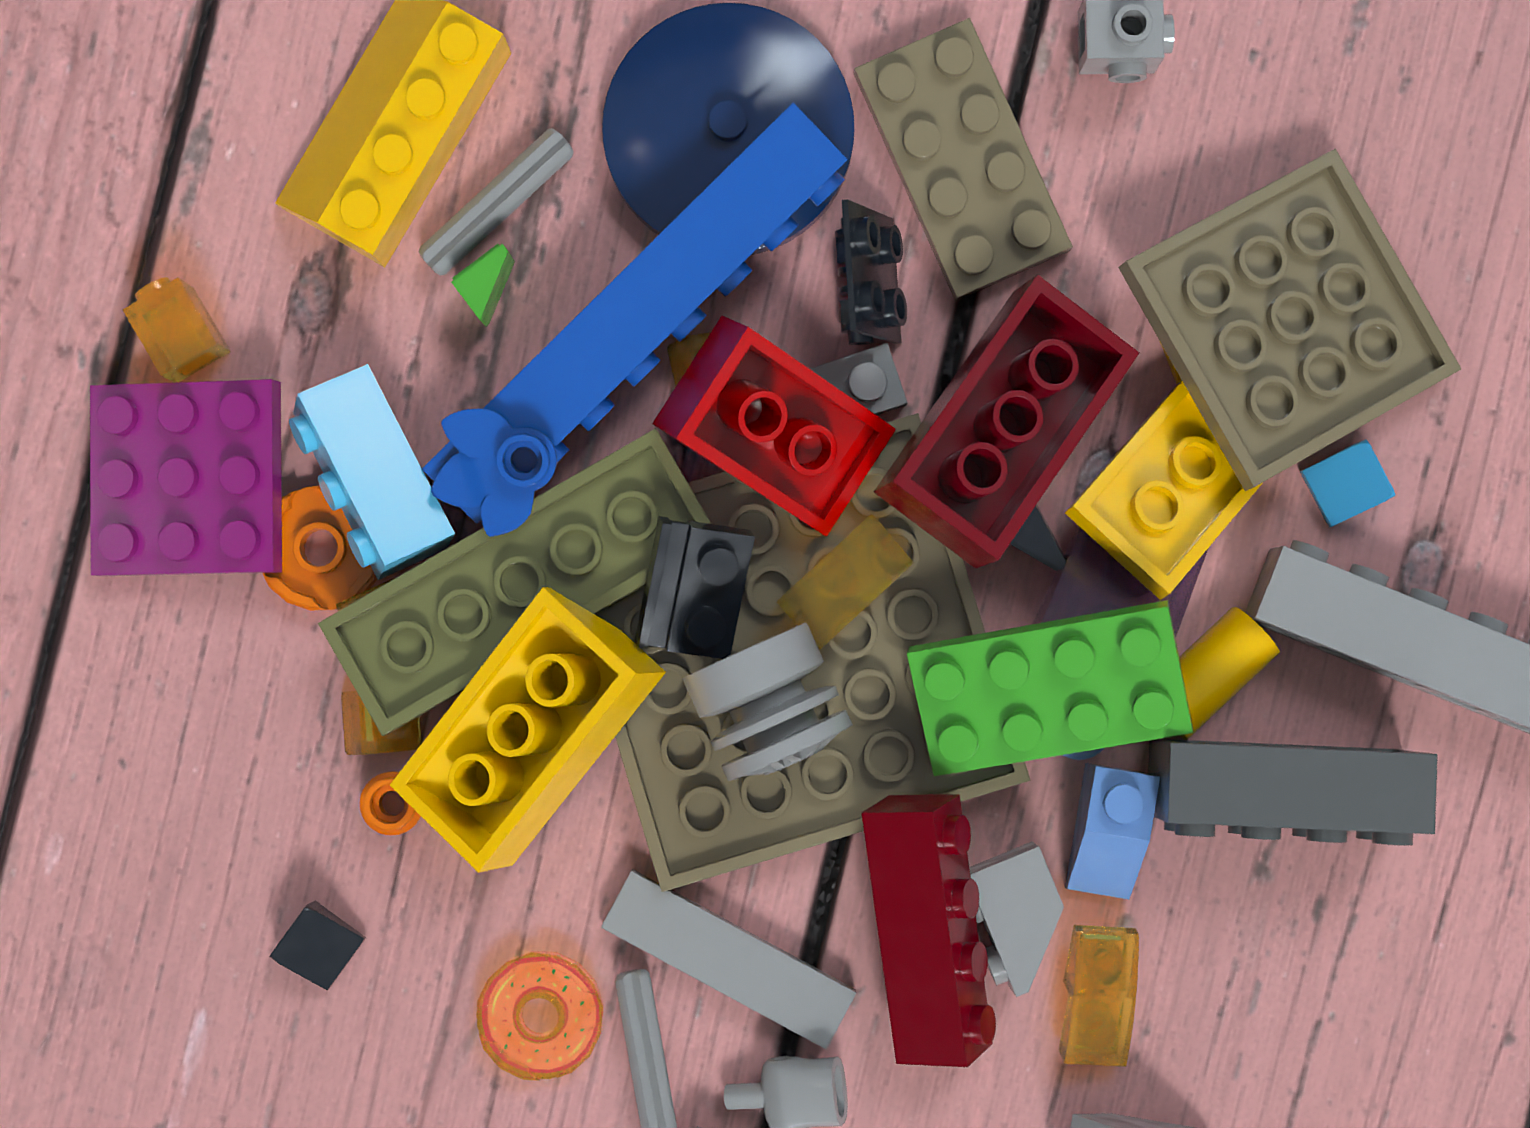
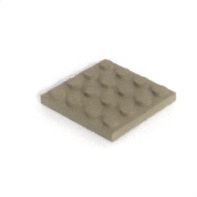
M1336 148L1134 256L1118 267L1244 491L1256 487L1461 370L1459 363Z

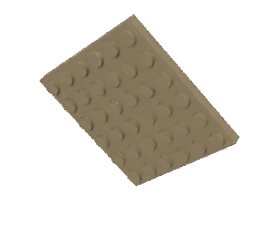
M918 413L887 422L896 428L894 434L827 537L725 471L687 482L711 524L749 529L755 536L731 655L807 622L824 662L817 669L800 679L805 691L824 686H835L839 695L814 707L815 714L818 720L834 713L846 710L853 725L839 732L823 750L768 775L743 776L728 781L721 766L747 753L742 740L716 751L713 749L711 741L719 733L734 724L730 712L700 718L682 678L723 659L667 652L665 648L648 646V649L641 648L666 673L617 733L615 738L661 892L862 832L864 828L861 812L888 795L960 794V801H965L1031 781L1025 761L940 776L933 775L907 657L909 646L985 633V629L963 559L873 492L920 426L921 420ZM645 586L595 614L620 629L635 644V635Z

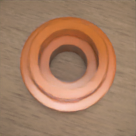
M389 771L376 775L365 785L360 796V811L364 821L371 829L383 835L403 834L412 829L421 819V816L405 800L404 808L398 815L389 814L383 807L384 795L388 791H395L390 784L399 774L398 771Z

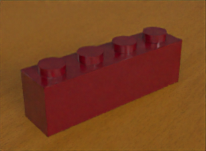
M960 794L888 795L861 812L896 1064L969 1067L993 1044L996 1032V1017L993 1008L987 1004L984 981L988 967L987 951L984 944L979 942L976 914L979 908V889L975 880L971 879L967 852L971 843L970 824L967 817L962 815Z

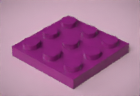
M273 379L90 385L91 576L282 572L281 382Z

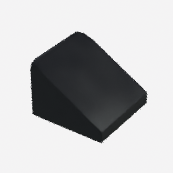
M1036 505L1010 544L1055 571H1058V569L1062 571L1067 563L1065 555L1038 505Z
M315 900L305 906L269 957L325 990H329L366 937Z

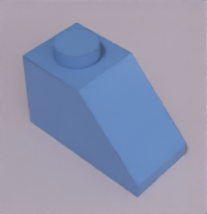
M1085 763L1065 884L1066 889L1130 899L1150 842L1160 781L1159 776Z

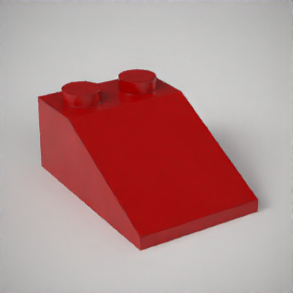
M725 316L720 317L652 423L669 436L826 537L896 430L889 423L753 329Z

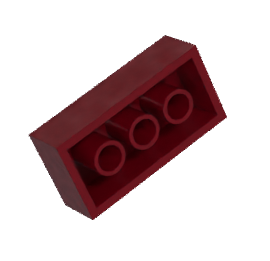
M1037 274L1013 291L873 492L974 568L998 561L1140 352Z

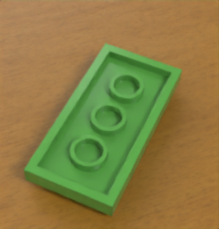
M1168 600L909 646L907 651L934 776L1193 733V724Z

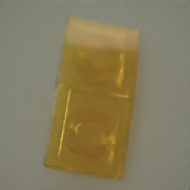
M1073 926L1063 979L1069 993L1059 1045V1052L1064 1064L1127 1066L1138 981L1139 934L1136 928Z

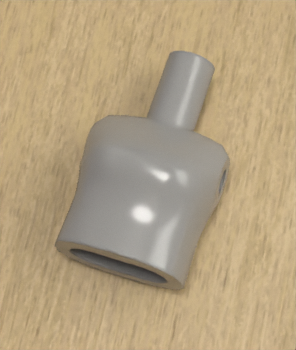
M782 1056L770 1058L762 1067L760 1083L726 1084L724 1103L727 1110L764 1108L769 1128L842 1126L847 1119L848 1110L844 1067L839 1057L808 1059L796 1056Z

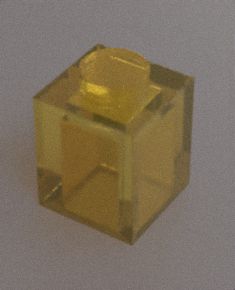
M167 277L160 278L145 285L135 294L137 301L123 309L124 314L160 375L173 382H180L231 352L194 287L178 277L172 281Z

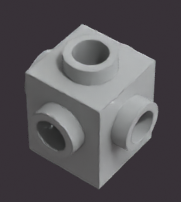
M1083 0L1078 10L1079 74H1108V80L1111 82L1135 83L1147 79V74L1155 73L1164 59V54L1172 53L1174 46V18L1172 14H1164L1163 0Z

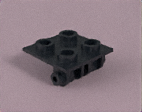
M842 200L843 218L840 219L841 229L835 231L837 263L841 265L846 264L845 267L837 269L838 276L847 278V285L839 287V295L848 296V300L840 301L841 332L848 334L849 345L874 343L873 337L895 344L902 343L901 326H904L907 320V304L903 291L898 288L896 263H900L903 257V242L900 230L894 225L893 218L851 200Z

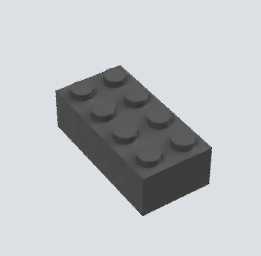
M1175 739L1149 740L1148 773L1160 777L1154 818L1164 821V830L1175 831V835L1215 837V825H1227L1228 833L1241 834L1242 838L1281 840V828H1292L1293 836L1306 837L1308 841L1346 843L1347 831H1356V838L1372 840V843L1412 846L1413 834H1435L1438 754L1383 748Z

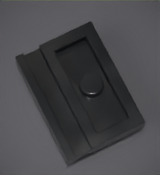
M659 516L635 635L638 648L648 649V646L665 648L667 652L719 659L731 656L755 540L751 530L688 520L687 523L672 521L668 517Z

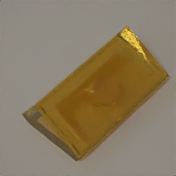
M871 514L790 588L776 604L797 626L807 622L816 645L820 650L914 562L883 525Z

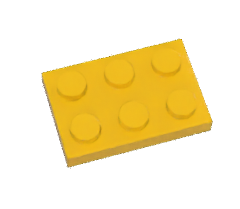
M1181 380L1066 510L1065 514L1161 600L1173 591L1262 483L1244 491Z

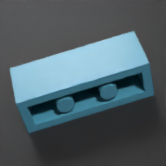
M366 364L298 393L293 410L295 417L289 419L292 434L304 454L313 452L323 471V474L318 475V482L323 496L333 511L341 508L352 528L346 534L347 540L360 566L364 568L371 565L377 579L381 580L447 549L455 532L438 499L431 493V486L369 365Z

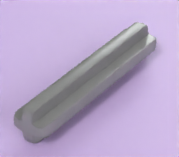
M547 129L420 247L419 254L421 258L438 275H445L572 158L574 152L569 142L555 129Z
M646 969L622 972L617 975L615 985L641 1128H677L650 973Z

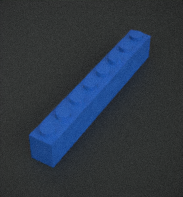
M793 102L483 409L496 411L514 429L529 427L544 433L555 447L558 462L570 450L562 440L579 423L587 431H590L615 406L607 396L624 379L633 387L637 385L661 361L653 351L670 334L680 342L707 316L698 307L716 289L726 297L752 272V269L744 261L762 243L772 252L797 228L799 224L791 215L808 198L816 206H819L841 185L845 179L837 170L848 159ZM449 441L422 470L435 481L442 467L453 455L460 451ZM527 447L518 448L513 455L514 466L521 472H530L535 468L537 457L534 451ZM460 507L476 524L481 520V507Z

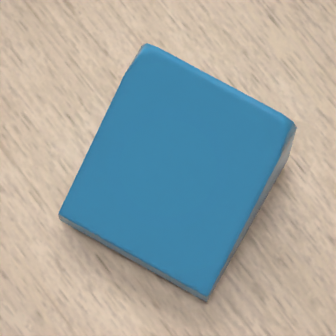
M1366 439L1300 471L1328 527L1337 525L1396 495L1371 445Z

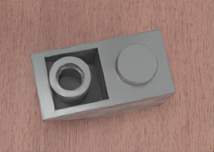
M1029 842L969 867L971 879L975 880L979 889V908L976 914L977 924L980 922L984 923L992 943L991 946L986 947L988 968L996 986L1008 982L1010 989L1016 997L1029 992L1064 908L1040 847L1034 842Z

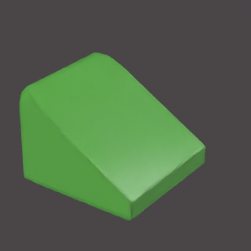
M503 243L495 245L452 278L453 281H451L485 327L489 325L515 263Z

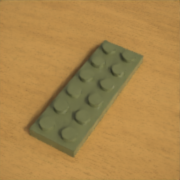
M655 428L534 498L530 516L517 529L502 535L489 537L484 528L322 620L318 625L382 736H385L462 692L543 587H549L591 613L597 614L645 586L659 516L668 517L672 521L686 523L687 520L709 524L711 522Z

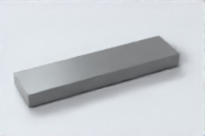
M634 869L631 870L601 926L606 931L826 1050L857 993L856 989L673 890L661 892L658 882Z

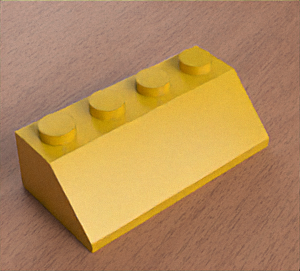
M395 0L275 204L385 268L510 57L511 51L504 34L448 1Z
M543 587L395 777L390 786L478 873L513 866L664 676L666 671L641 648H638L620 629L553 589Z

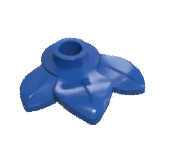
M483 408L465 409L445 417L441 422L443 430L450 442L460 452L453 455L442 467L432 485L431 493L434 497L456 507H481L483 527L489 537L502 535L517 529L531 514L535 491L545 486L555 473L557 453L552 441L544 433L534 428L520 427L514 429L506 419L494 410ZM520 447L530 448L536 454L537 463L530 472H521L513 464V455Z

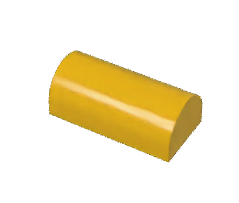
M1231 607L1179 656L1193 724V733L1180 735L1184 740H1188L1280 653L1275 642L1262 627L1238 607Z

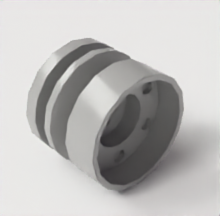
M807 622L682 678L700 718L730 712L734 721L733 725L719 733L711 741L714 751L738 741H743L747 753L721 766L728 781L743 776L768 775L823 750L839 732L853 725L846 710L834 713L818 720L815 714L814 707L839 695L835 686H824L805 691L800 679L817 669L824 662Z

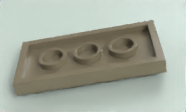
M970 18L854 69L856 81L955 301L1051 260L1072 249L1071 241Z

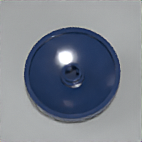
M714 3L679 12L665 19L643 35L628 51L612 78L603 110L602 133L605 156L613 181L629 209L652 232L659 235L793 102L848 159L837 170L845 179L850 165L855 130L854 111L846 81L837 63L822 43L807 29L778 12L743 3ZM843 182L819 206H816L808 198L791 215L799 225L777 247L793 240L810 228L829 208ZM762 243L751 255L769 251V249Z

